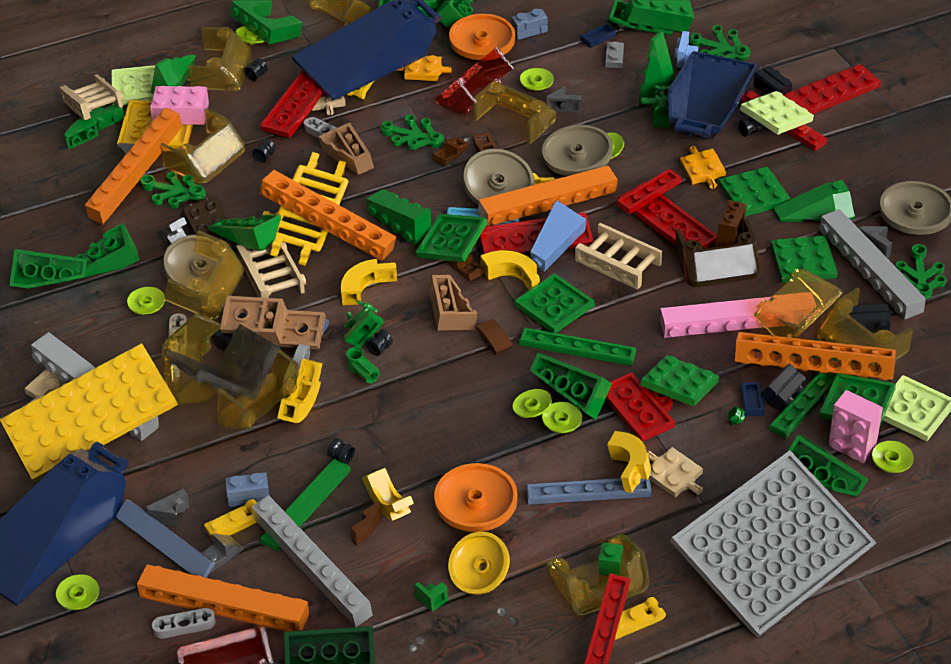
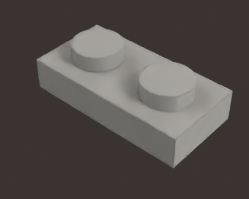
M607 43L605 68H622L624 43Z

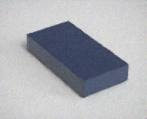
M604 24L580 35V40L592 48L615 37L616 31L609 25Z
M761 382L741 383L740 389L744 415L764 416L763 397L760 394L762 392Z

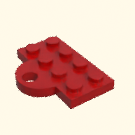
M632 372L610 381L612 385L605 400L642 442L675 427V421L667 413L673 406V398L668 396L658 397L657 395L660 393L640 386L641 382Z

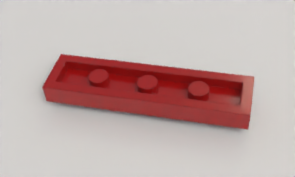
M667 169L618 199L617 206L626 213L631 214L680 184L682 177L671 169Z

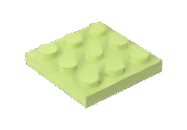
M155 65L112 70V86L122 93V105H128L129 100L153 99L154 94L151 93Z
M777 91L745 102L740 107L742 112L776 134L813 121L814 117L807 109L800 107Z
M902 375L896 383V390L883 421L928 441L950 413L951 397Z

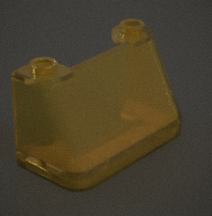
M797 268L789 275L792 279L768 301L763 299L756 306L758 310L753 315L773 336L797 338L844 293L838 286L804 268L801 270Z
M623 533L610 538L607 543L623 545L624 561L620 576L631 578L626 599L646 591L650 585V576L645 551ZM555 558L546 562L551 578L572 611L577 615H585L600 609L609 576L599 575L598 559L572 569L569 568L568 562L563 558Z

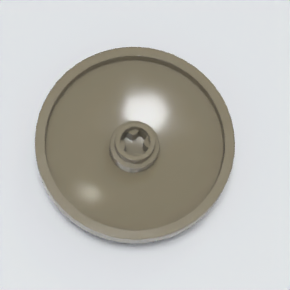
M571 125L561 128L548 136L542 147L545 165L553 172L564 176L604 167L610 161L613 154L612 141L609 135L603 130L590 125Z
M487 149L478 152L467 162L463 173V185L468 196L478 205L479 199L534 185V176L529 165L518 155L503 149Z
M920 181L900 182L887 188L881 196L879 210L882 218L899 231L915 235H927L943 230L951 222V198L945 191L935 185Z
M189 235L177 239L167 248L163 260V270L168 281L181 292L197 297H211L225 292L233 285L238 272V261L234 252L222 241L205 235Z

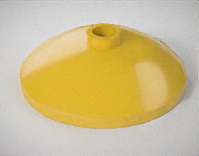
M489 532L471 533L462 538L451 552L448 563L451 580L460 590L468 594L480 595L488 593L499 586L504 580L509 568V552L504 542L496 535ZM487 564L486 569L482 570L483 565Z

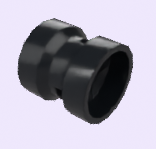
M257 58L252 64L244 68V73L249 80L256 81L260 75L267 72L268 68L262 59Z
M752 117L748 120L743 119L739 121V130L744 137L751 135L752 132L762 131L763 125Z
M263 139L254 148L252 155L258 162L265 163L276 151V146L271 140Z
M379 330L375 333L374 337L366 342V347L371 354L380 356L385 348L387 349L392 345L393 340L388 332Z
M335 438L329 444L327 455L334 459L338 458L340 462L348 464L355 455V447L350 444L345 445L343 440Z

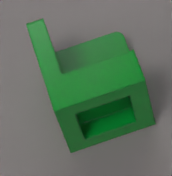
M419 582L414 584L415 598L431 612L448 601L447 586L442 582L437 586L429 584L426 587H423Z

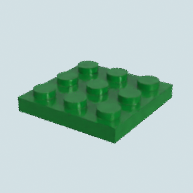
M768 166L719 179V186L729 200L746 204L745 216L772 210L773 207L791 200Z
M439 213L415 253L418 258L465 262L488 222L485 217Z
M825 235L771 240L770 246L782 283L837 278L838 272Z
M554 273L514 300V306L550 332L557 333L593 308L595 301Z
M666 355L642 378L640 386L694 407L718 383L719 375L714 374L710 370L698 368L692 363L678 360L674 356Z
M837 373L820 411V418L832 421L834 404L848 390L883 407L880 421L881 426L896 390V384Z

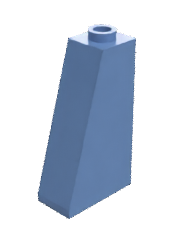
M556 201L531 250L530 259L537 264V268L545 272L585 231L586 219L564 204Z

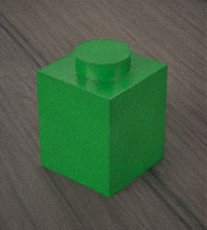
M602 542L598 559L599 575L609 576L611 573L620 576L624 561L623 545Z

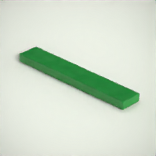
M530 328L523 329L519 340L520 346L632 366L636 355L635 347Z
M819 372L769 425V431L786 439L822 401L824 394L829 392L837 373Z
M333 459L285 511L299 528L351 472L350 466ZM267 532L260 538L261 544L277 552L280 549L278 543Z

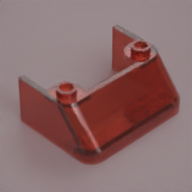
M496 47L470 67L434 100L439 105L454 112L466 114L473 108L472 105L477 102V98L491 86L494 88L502 82L501 78L514 67Z
M262 626L174 649L178 664L273 663L265 627Z

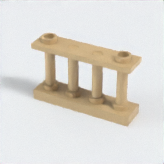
M97 74L94 75L96 83L76 90L70 89L66 85L59 87L64 103L84 120L91 118L89 112L92 109L113 102L119 108L123 107L122 93Z
M599 223L598 238L589 247L579 243L575 249V261L638 290L642 285V271L650 263L659 267L662 264V251ZM604 241L611 244L612 246L604 254L596 251ZM619 249L628 252L620 261L611 258ZM634 256L644 259L636 268L627 265Z
M286 242L282 243L279 251L280 256L257 263L252 261L253 258L271 253L272 245L267 246L262 251H250L241 245H237L238 260L259 298H269L273 292L296 285L301 294L305 293V276L300 274L287 250ZM284 262L286 265L285 268L272 272L259 273L260 269ZM291 274L293 278L270 286L264 284L265 281Z

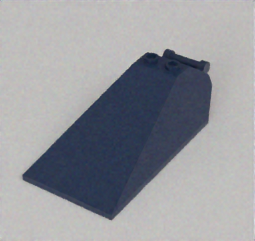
M392 0L293 55L292 60L333 101L425 57L436 33L435 24L441 20L442 16L431 9L424 0ZM418 6H420L430 17L428 18V17L418 8Z
M693 51L668 89L669 118L671 124L675 127V132H683L689 136L697 135L703 139H713L736 109L758 68V64Z
M98 441L92 444L89 451L81 448L71 452L56 464L0 519L1 596L17 606L117 518L116 515L122 507L126 479L121 472L128 466L129 461L113 454ZM101 455L115 465L111 467L98 459L97 456Z

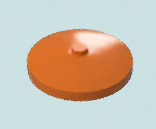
M473 14L459 19L452 25L449 31V42L452 49L463 57L474 60H489L503 56L512 49L515 43V30L511 23L502 17L492 14Z
M472 463L461 465L447 472L439 480L435 488L434 499L439 516L447 524L463 531L482 532L497 528L510 519L517 507L518 495L513 479L506 472L492 465Z

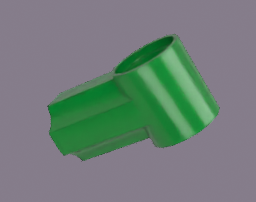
M352 347L347 350V369L350 372L357 373L366 383L372 384L375 382L378 376H380V371L364 356L363 350L359 347Z

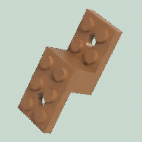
M227 296L220 331L221 333L259 335L263 346L297 348L299 344L309 345L310 349H319L326 315L324 312L287 310L283 299ZM242 312L247 313L245 318H238ZM301 327H308L306 332H298Z

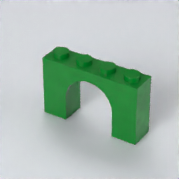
M271 0L231 1L230 16L268 44L298 38L301 35L302 22L293 15L278 19L264 18L271 15Z

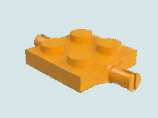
M431 55L425 56L396 71H405L404 77L406 80L438 81L441 73L451 74L452 67L442 66V57Z
M691 146L689 148L691 155L680 158V163L692 185L707 182L711 189L713 187L716 188L717 184L714 180L726 176V170L714 149L698 152L695 146L693 148Z

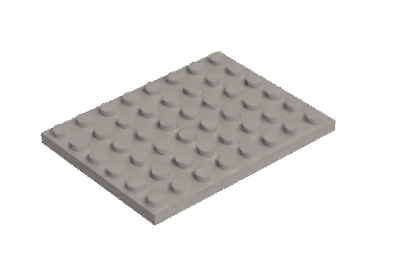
M791 451L785 453L674 535L670 540L756 638L769 630L876 544L873 538Z

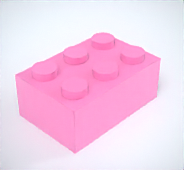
M156 86L151 104L152 120L154 121L164 107L180 114L181 124L204 125L209 106L207 87Z
M846 390L834 404L828 446L865 463L877 444L883 407Z

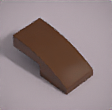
M490 132L473 135V142L477 152L497 149Z
M458 137L445 141L444 148L432 153V160L446 166L457 159L469 147V143Z
M471 254L468 255L465 262L448 261L459 274L469 281L485 273L483 266L473 262Z
M493 318L476 325V329L484 343L488 342L495 355L512 348V342Z
M379 502L362 512V521L351 527L352 542L358 546L366 540L380 523L382 514Z

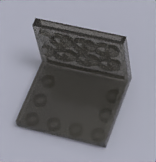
M239 324L233 333L230 345L225 350L218 369L166 348L163 355L169 359L170 364L177 366L176 368L184 371L185 374L193 377L194 380L204 383L206 380L215 389L220 390L223 387L226 389L225 392L236 397L237 394H240L255 401L280 346L250 328Z

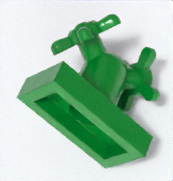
M656 85L654 94H659V96L655 95V98H641L640 100L644 105H653V127L670 128L668 96H666L670 86L659 87Z
M359 300L357 304L363 306L361 312L356 313L354 317H352L351 312L346 314L348 321L344 324V327H350L351 329L344 335V339L351 345L361 348L381 328L384 322L381 317L370 312L377 313L378 310L376 308H373L370 303H363Z

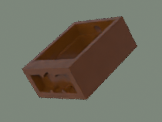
M728 200L718 223L716 247L738 244L737 237L743 233L746 212L745 203Z

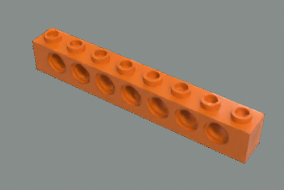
M273 170L262 180L260 188L262 196L380 261H383L393 251L396 236L285 175Z
M744 332L738 333L735 361L742 364L753 363L765 367L779 366L783 369L788 364H791L794 368L801 371L813 370L820 373H840L857 375L862 378L874 377L880 380H893L896 358L895 349ZM752 349H757L760 352H754ZM795 353V354H798L799 356H798V357H795V356H793L792 354ZM831 358H836L839 361H833ZM856 360L859 363H852L851 361ZM873 362H874V363H877L878 365H877V366H874V365H871L870 363H873Z

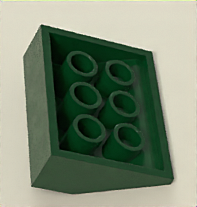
M373 626L284 632L285 664H375Z

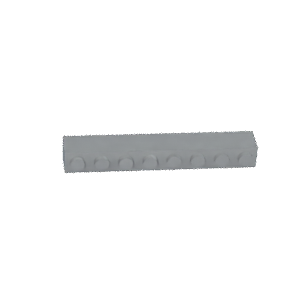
M840 209L821 216V233L869 281L873 288L883 296L884 300L894 308L896 313L900 314L905 320L924 312L926 298Z
M50 332L31 345L33 359L37 363L44 365L50 373L57 375L64 384L96 368ZM158 416L129 431V434L143 441L159 428Z
M269 495L252 506L255 521L278 543L280 548L354 627H358L373 616L370 601Z

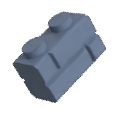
M533 9L531 12L518 13L516 16L511 17V24L515 30V38L517 40L548 32V18L542 9Z
M266 472L225 478L229 507L243 506L251 499L258 503L269 495Z

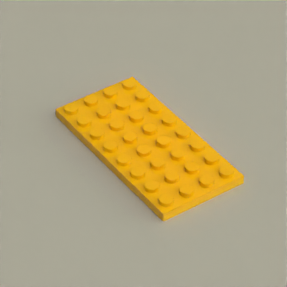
M141 343L1 418L0 421L31 479L35 483L41 480L71 452L81 448L89 451L92 444L97 441L105 445L178 404Z

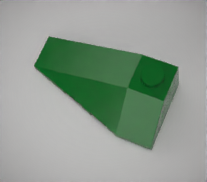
M445 0L437 11L442 16L439 22L451 28L456 21L473 13V8L471 7L473 0Z
M614 0L605 21L623 29L656 34L662 31L664 35L670 36L673 33V30L627 22L624 10L628 3L622 0Z
M662 31L657 33L650 41L647 54L649 63L643 72V75L646 77L644 84L640 85L639 103H641V98H655V95L659 96V94H654L656 85L659 87L671 86L675 80Z
M185 55L182 58L174 57L172 60L166 58L155 65L151 93L154 94L156 86H183L194 69L196 55Z
M843 180L825 183L773 207V211L780 222H802L804 219H813L814 222H820L821 216L839 209L850 220L855 218L850 191Z
M266 214L258 219H255V216H249L242 220L240 218L223 219L208 226L210 231L243 247L262 251L267 248V245L273 243L281 221V215Z
M124 223L102 234L103 238L96 244L92 242L89 245L90 249L84 254L75 256V258L88 259L85 277L122 269L140 260L137 248Z
M14 249L9 286L34 288L85 278L88 259Z
M801 434L797 435L788 449L826 489L858 497L869 480Z

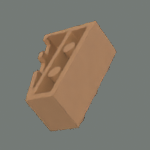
M350 122L318 136L323 152L338 162L340 160L346 162V167L359 175L374 168L370 152Z
M432 275L429 295L437 331L475 330L478 313L469 306L468 299L462 296L461 289L451 275Z

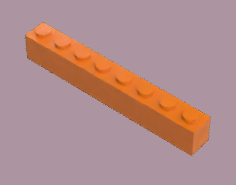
M164 107L87 201L85 207L89 219L104 225L182 128L179 113Z
M604 166L479 199L477 213L480 217L486 218L488 222L486 227L552 210L556 201L567 206L615 193L618 179L609 166Z
M147 564L137 583L141 598L192 610L209 608L218 616L286 632L302 631L309 617L308 601L300 598L286 597L260 589L243 587L239 584L234 585L222 582L221 580L204 578L200 575L169 570L161 566Z

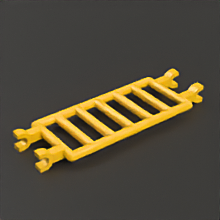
M312 152L308 165H299L292 180L305 186L335 194L334 199L326 196L323 197L340 205L348 185V179L342 177L346 162L340 160L333 175L315 169L319 154ZM303 173L339 183L340 186L336 188L301 176ZM280 206L277 213L281 215L278 228L317 239L315 244L277 232L270 255L277 257L282 243H290L303 247L298 264L306 266L311 250L319 252L322 249L328 231L321 229V232L282 221L285 216L315 225Z

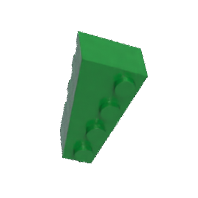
M629 0L624 10L627 22L680 32H688L694 20L690 0Z
M384 189L366 199L369 215L378 219L383 225L392 229L394 233L399 234L414 246L422 243L431 228V209L427 207L423 209L418 203L411 204L406 198L399 199L398 195Z
M537 353L530 368L531 372L595 420L597 419L612 383L601 376Z

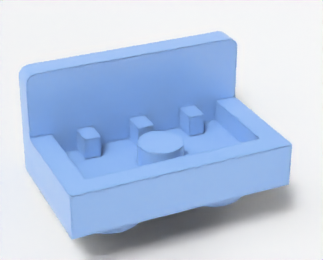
M686 31L682 32L681 38L678 37L675 49V58H677V67L679 68L684 66L693 51L698 52V46L689 45V32Z

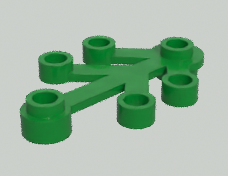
M714 25L712 28V33L719 42L702 38L699 33H693L689 37L690 46H698L699 48L704 45L715 48L711 51L704 49L700 51L702 53L731 59L737 58V60L741 61L747 60L751 54L750 48L741 44L738 39V32L735 29L728 31V39L733 41L734 46L728 44L720 25ZM730 52L728 55H723L722 53Z
M412 114L405 116V124L409 125L411 130L396 127L391 121H385L381 125V134L386 137L392 136L393 146L407 143L408 149L416 150L425 145L438 148L444 142V136L433 130L429 118L421 120V128L425 129L428 134L421 132L415 123V116ZM394 133L402 134V135H406V136L401 137L400 135H394Z
M168 172L166 174L167 182L173 185L155 182L152 175H144L140 179L141 186L146 191H151L154 188L167 191L152 196V203L154 205H161L164 199L170 198L168 200L169 207L176 209L181 202L190 199L199 201L206 196L203 186L196 185L191 175H185L182 178L183 185L189 188H184L181 185L176 172ZM179 194H184V195L179 196V197H173V196H176V195H179Z
M916 244L911 250V256L916 263V271L904 261H897L895 267L901 273L905 272L917 280L918 284L908 279L926 299H929L932 296L933 289L945 286L946 277L939 275L944 272L945 266L941 262H936L933 264V267L924 271L923 259L926 257L927 248L924 245ZM938 274L937 276H935V280L931 281L928 284L926 283V280H928L933 275Z

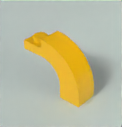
M494 251L480 255L481 266L484 267V274L488 280L500 276H514L519 278L528 290L540 283V278L537 274V264L526 255L514 251Z
M377 259L361 262L349 269L341 282L342 306L359 305L357 301H361L363 289L370 284L397 281L396 263L377 264Z
M305 358L301 360L294 390L289 397L281 399L277 418L293 423H299L305 419L314 405L321 384L319 377L322 363Z
M615 431L607 444L612 460L628 462L621 475V480L625 492L633 493L635 487L640 483V479L648 480L650 476L651 465L644 443L638 437L629 433Z
M385 468L362 477L374 504L376 502L381 504V513L388 520L393 521L411 512L408 507L413 504L411 496L402 497L396 491Z

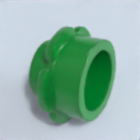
M737 406L733 407L727 414V419L731 425L740 424L745 418L744 410Z

